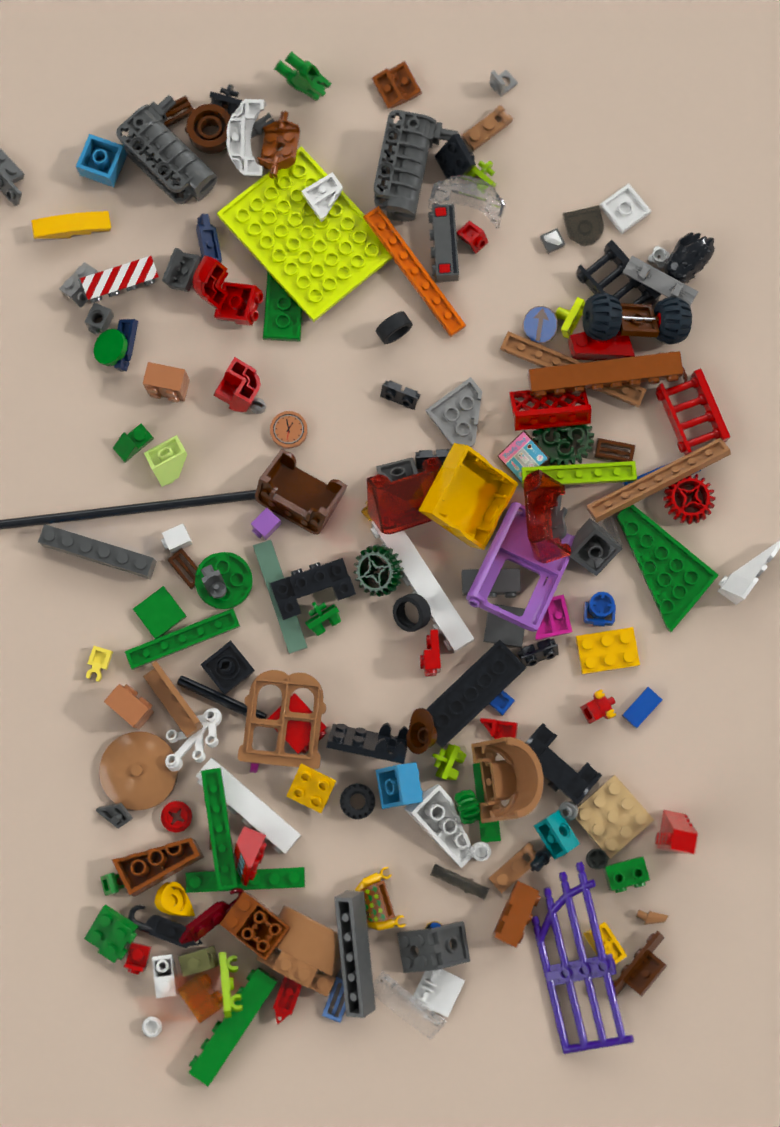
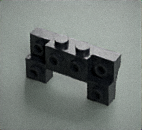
M343 558L320 565V562L311 564L308 570L302 571V568L291 571V576L269 583L282 620L302 614L297 601L298 598L332 587L337 601L356 595Z
M542 723L525 743L537 755L542 767L543 777L549 781L547 785L555 792L559 790L578 805L601 778L602 774L594 770L588 762L585 763L578 773L548 747L557 735Z

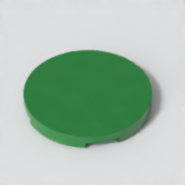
M219 552L209 555L200 563L195 574V587L198 595L207 605L216 609L237 607L246 600L252 589L253 578L250 567L244 559L234 553ZM208 565H212L214 571H220L227 586L225 596L220 599L210 597L201 580L204 577L201 569Z

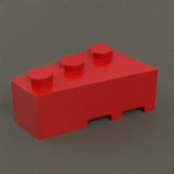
M620 330L615 337L604 341L594 340L587 336L585 332L570 335L568 340L572 358L576 360L597 361L635 357L629 336H621Z

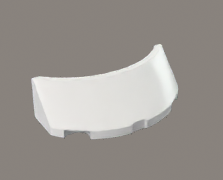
M245 99L230 117L226 131L227 149L234 165L244 176L262 178L265 175L263 173V166L256 163L251 150V133L258 115L261 111H265L266 102L264 99Z

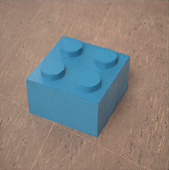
M89 134L76 164V169L80 176L114 187L127 157L126 150L123 145Z
M417 762L376 770L382 809L423 802Z

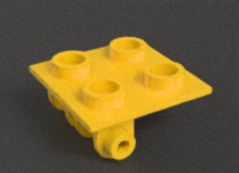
M301 763L286 797L322 813L336 780Z

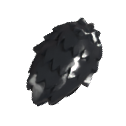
M693 232L680 238L670 257L665 262V274L684 284L690 282L689 280L695 278V274L703 270L715 250L713 246L714 238H707L706 236L700 238V233L694 234Z

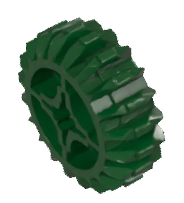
M379 544L368 546L366 550H362L360 552L361 555L356 557L358 562L354 563L357 570L353 572L358 575L355 581L361 582L359 587H365L364 592H370V596L377 594L378 597L389 595L397 589L396 586L401 584L399 579L404 577L400 574V571L405 569L399 566L402 560L396 559L399 554H392V548L387 549L386 545L380 547ZM378 568H383L382 570H380L379 573H374L375 571H378Z

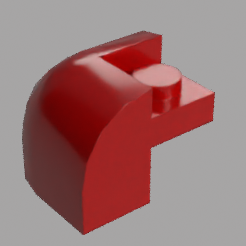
M204 255L194 272L192 280L193 289L197 295L212 307L220 309L229 294L221 288L229 273L226 272L227 268L218 260Z
M234 357L213 396L229 404V409L233 411L246 412L256 398L261 386L257 371L252 366Z

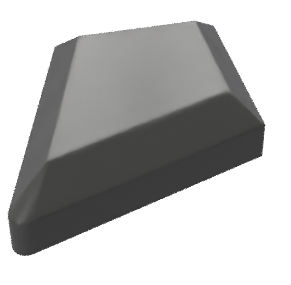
M122 803L101 806L96 809L100 815L117 828L133 819Z

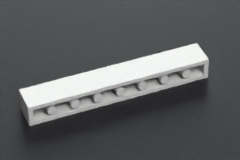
M390 510L372 521L373 528L370 530L376 539L378 537L383 542L381 546L386 545L387 549H393L392 554H399L396 559L402 560L399 566L405 568L401 572L404 576L402 580L406 586L410 585L414 591L412 594L421 595L428 602L431 618L435 623L432 626L435 630L438 629V635H443L445 639L443 643L448 651L452 649L453 653L474 641V637L393 512Z

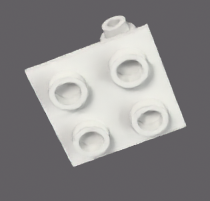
M443 969L425 971L412 1000L421 1006H426L448 1017L465 980Z

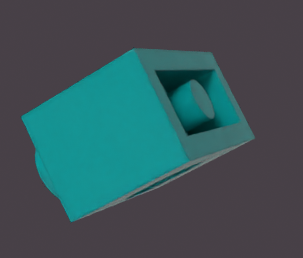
M560 810L534 825L554 860L567 854L580 844L567 821L562 817Z

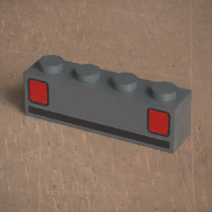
M454 204L432 205V212H428L429 223H432L433 229L429 230L430 241H434V247H431V258H435V265H432V276H436V282L459 281Z

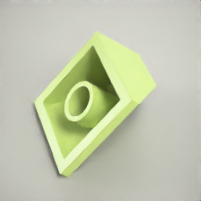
M176 435L144 452V455L163 487L179 478L187 452Z

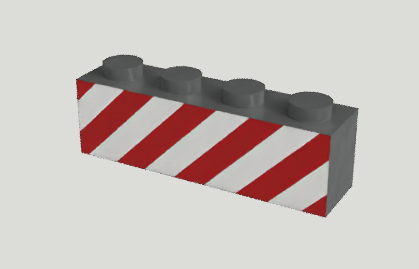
M148 256L82 277L78 281L85 300H91V303L102 300L101 296L106 294L112 297L120 294L119 290L125 288L127 292L137 289V284L144 283L145 286L155 283L154 279L159 276L152 256Z

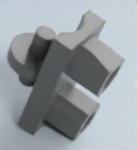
M212 565L201 569L204 576L201 580L209 596L215 599L224 597L227 592V586L220 571H214Z

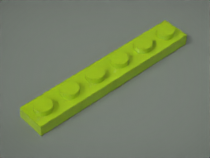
M635 461L521 468L522 488L634 482L637 480Z

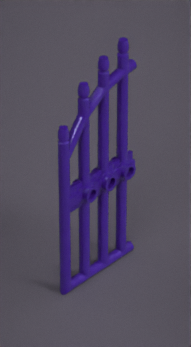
M582 862L576 863L580 884L570 889L569 882L567 881V874L565 872L559 873L563 894L555 903L550 887L544 888L548 913L542 927L539 925L538 916H533L531 919L563 1054L634 1043L633 1035L625 1034L611 975L617 974L616 965L612 953H605L590 889L594 888L596 884L594 879L587 880ZM581 892L583 893L598 954L596 957L587 958L572 898ZM565 903L579 960L568 961L557 912ZM551 925L561 962L550 965L544 941ZM603 977L618 1037H606L593 978ZM582 980L585 981L599 1039L589 1042L574 982ZM566 984L580 1043L569 1045L555 985Z

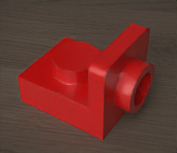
M468 221L456 232L458 238L470 245L475 254L488 243L484 230L471 221Z
M132 942L127 961L123 966L128 968L127 972L139 974L146 970L151 946Z

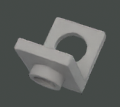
M494 70L491 72L490 86L500 96L504 95L518 83L507 70L500 75ZM502 78H508L510 80V85L505 86V82L502 80Z

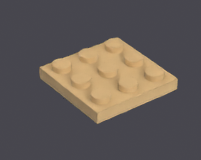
M613 775L578 806V814L575 818L600 849L606 852L609 859L654 821L651 815L616 775Z

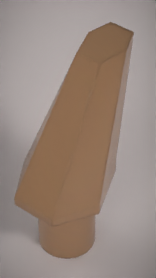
M638 910L636 917L644 920V925L664 923L668 915L651 911L647 914Z

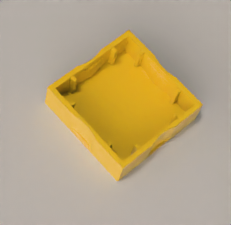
M454 443L418 511L468 546L484 550L497 526L500 515L507 507L519 483L502 470L493 467L486 458L470 446Z

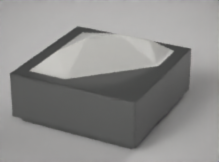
M557 228L540 236L548 254L565 246V242Z

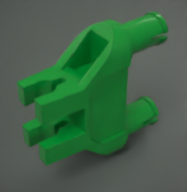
M292 51L286 57L285 62L295 69L292 70L282 60H279L274 67V70L286 78L287 83L291 87L305 93L315 101L320 96L323 97L325 95V88L331 86V83L320 74L315 65L309 61H303Z

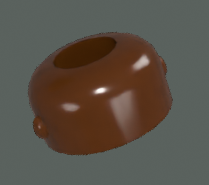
M204 104L194 109L187 119L185 132L188 134L193 146L207 154H216L227 148L226 131L230 114L223 107L216 104ZM209 126L219 128L217 133L210 136L205 135L203 130Z

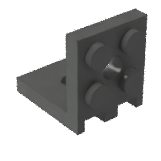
M464 921L434 928L397 933L404 973L440 970L470 962Z

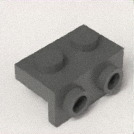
M174 248L162 281L171 289L189 292L193 283L194 272L202 258L199 255L183 253L179 248Z

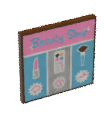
M525 430L497 456L521 483L522 467L542 466L549 459V456Z

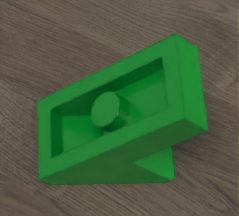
M139 424L129 434L123 432L113 449L126 463L154 438L142 424Z

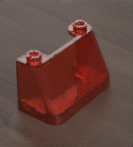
M437 456L423 462V472L392 482L381 474L367 478L368 514L382 533L394 534L433 521L418 510L442 467V463Z
M539 469L533 471L525 477L523 484L527 535L534 558L545 564L571 555L570 545L562 544L559 538L553 539L550 509L558 506L557 498L560 494H565V486Z

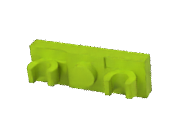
M219 952L224 1018L232 1017L231 1010L235 1012L242 1011V1005L236 1006L234 1004L235 1001L241 1000V995L235 994L231 997L230 990H234L233 977L229 978V971L232 973L238 972V966H231L230 963L236 962L237 956L232 955L226 959V952Z

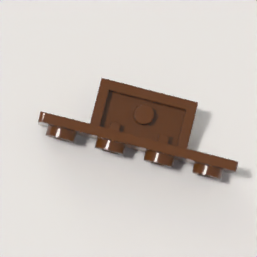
M659 931L655 934L652 933L648 937L647 944L643 949H639L635 953L634 960L630 965L627 964L622 969L621 976L613 981L616 997L626 984L642 997L667 967L663 961L653 954V951L664 939V936Z

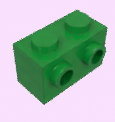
M641 856L607 865L603 868L609 890H615V893L626 891V887L634 885V888L645 886V881L650 880L644 857Z

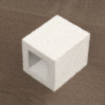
M184 524L162 532L164 537L161 539L165 550L169 549L171 553L193 544Z

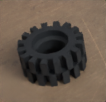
M352 784L342 792L340 807L348 817L363 819L372 813L375 807V796L366 785ZM354 794L364 796L365 805L363 808L354 809L350 805V798Z

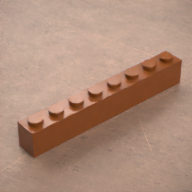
M677 351L529 369L530 396L535 395L536 398H541L550 393L563 395L567 391L581 393L584 392V389L599 391L603 387L611 386V389H616L626 384L630 386H639L642 382L656 384L660 380L674 382L678 381L683 375L681 353Z

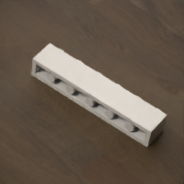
M211 758L196 775L199 779L197 783L203 787L202 770L221 768L225 798L228 804L227 809L234 815L239 813L243 817L241 821L249 828L254 826L258 832L265 834V841L269 839L273 843L271 847L279 854L281 852L286 854L301 837V834L217 761Z

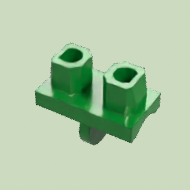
M313 602L311 604L314 609L308 612L312 618L305 621V624L319 636L326 631L322 625L323 621L328 619L332 626L341 622L338 614L339 610L334 604L326 608L327 606L324 602L320 605Z

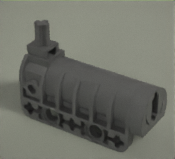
M168 95L158 105L153 101L150 105H144L136 110L117 128V137L122 143L121 145L124 146L127 156L174 202L185 204L192 197L197 201H201L214 188L218 177L165 126L164 122L167 120L165 113L176 104L173 98ZM122 131H128V136H123ZM177 193H183L184 198H177Z
M393 110L389 113L374 182L375 206L387 210V218L401 222L415 219L429 148H432L433 144L439 145L440 140L448 141L458 131L443 129L441 122H436L435 119L427 115L401 110ZM395 116H399L400 119L397 123H394V119H392ZM394 133L397 134V140H393ZM390 145L392 146V152L389 151ZM387 167L390 169V174H386ZM382 180H385V186L382 185ZM385 198V200L387 201H384L383 204H381L380 200L378 199Z

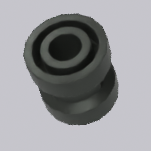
M592 849L587 853L586 862L591 868L602 869L607 865L608 856L603 850Z

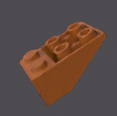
M245 891L220 923L222 927L265 961L290 929L269 908Z

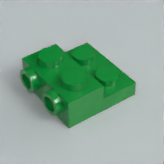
M105 904L84 939L99 948V954L115 963L118 959L122 960L128 950L125 948L128 943L131 945L137 936L135 931L138 925Z

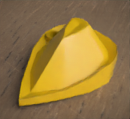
M166 882L157 890L154 903L161 912L174 916H195L189 897L179 883Z

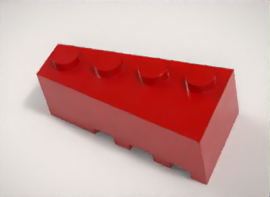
M663 810L660 833L657 832L655 837L657 849L683 854H695L698 833L692 827L693 824L690 823L687 814Z

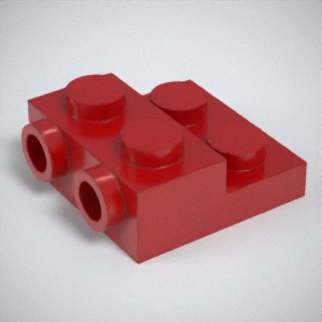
M223 282L222 288L229 294L221 308H216L214 317L218 320L233 321L236 324L253 326L254 321H257L259 316L257 311L258 305L263 302L262 291L256 285Z
M438 629L430 630V634L426 635V647L430 650H424L423 655H420V669H424L425 677L437 676L436 674L441 670Z

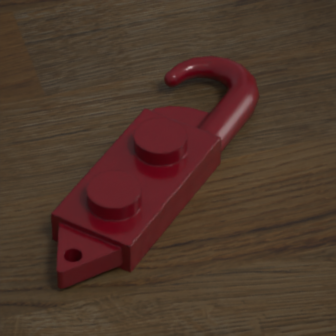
M241 888L231 890L230 894L238 893L239 895L229 905L225 901H217L185 926L186 930L179 939V942L181 944L190 941L197 942L221 923L244 890Z

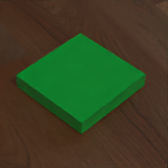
M164 586L133 608L155 639L164 635L187 617Z

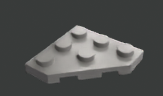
M470 377L426 409L428 416L452 446L454 443L470 447L475 445L482 391Z

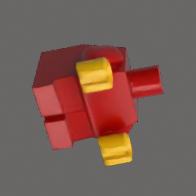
M602 689L593 694L594 699L580 707L589 724L602 717L611 719L616 716L614 709L611 707V705L616 703L613 697L607 699L605 693H602Z

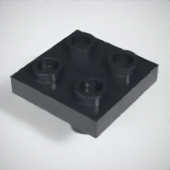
M459 133L453 134L434 156L451 187L457 186L476 165L474 162L475 156L472 155L473 152L468 151Z
M231 640L200 664L224 695L255 672Z

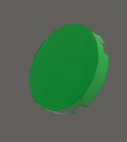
M108 329L102 332L94 344L93 352L95 359L105 366H114L119 359L122 360L128 345L124 334L116 329Z

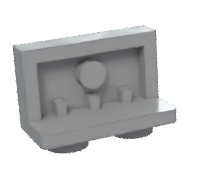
M84 262L59 289L79 307H83L87 301L84 298L78 279L98 273V271Z

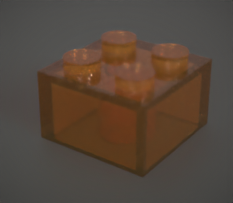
M202 972L177 989L199 1023H202L223 1007L222 994L218 990L215 991L213 989L211 978L207 973L203 974Z

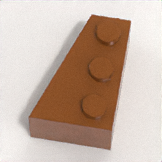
M517 880L494 929L493 937L517 948L525 933L523 931L525 926L529 925L533 914H531L533 906L537 907L541 896L538 895L540 891Z

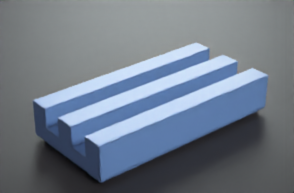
M336 977L322 1016L341 1023L346 1010L344 1001L339 1017L335 1016L344 992L343 979ZM338 983H341L342 986L336 999L335 1005L333 1007L332 1013L329 1014L327 1012L333 999L334 993L336 991Z

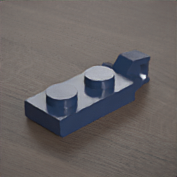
M201 214L197 218L198 224L196 225L201 258L206 255L221 263L222 257L216 227L210 224L209 214Z
M120 319L117 330L124 334L128 342L125 356L122 360L119 359L114 366L119 371L128 370L139 322L135 319Z

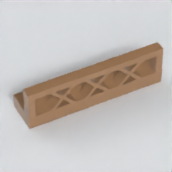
M155 661L152 663L154 669L143 677L184 735L189 738L203 728V726L158 662Z

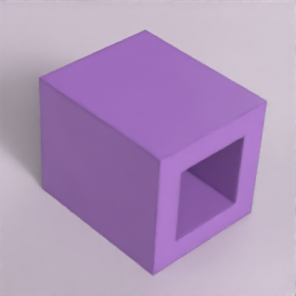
M266 508L251 523L252 528H254L252 532L259 539L263 537L267 540L282 524L281 520Z

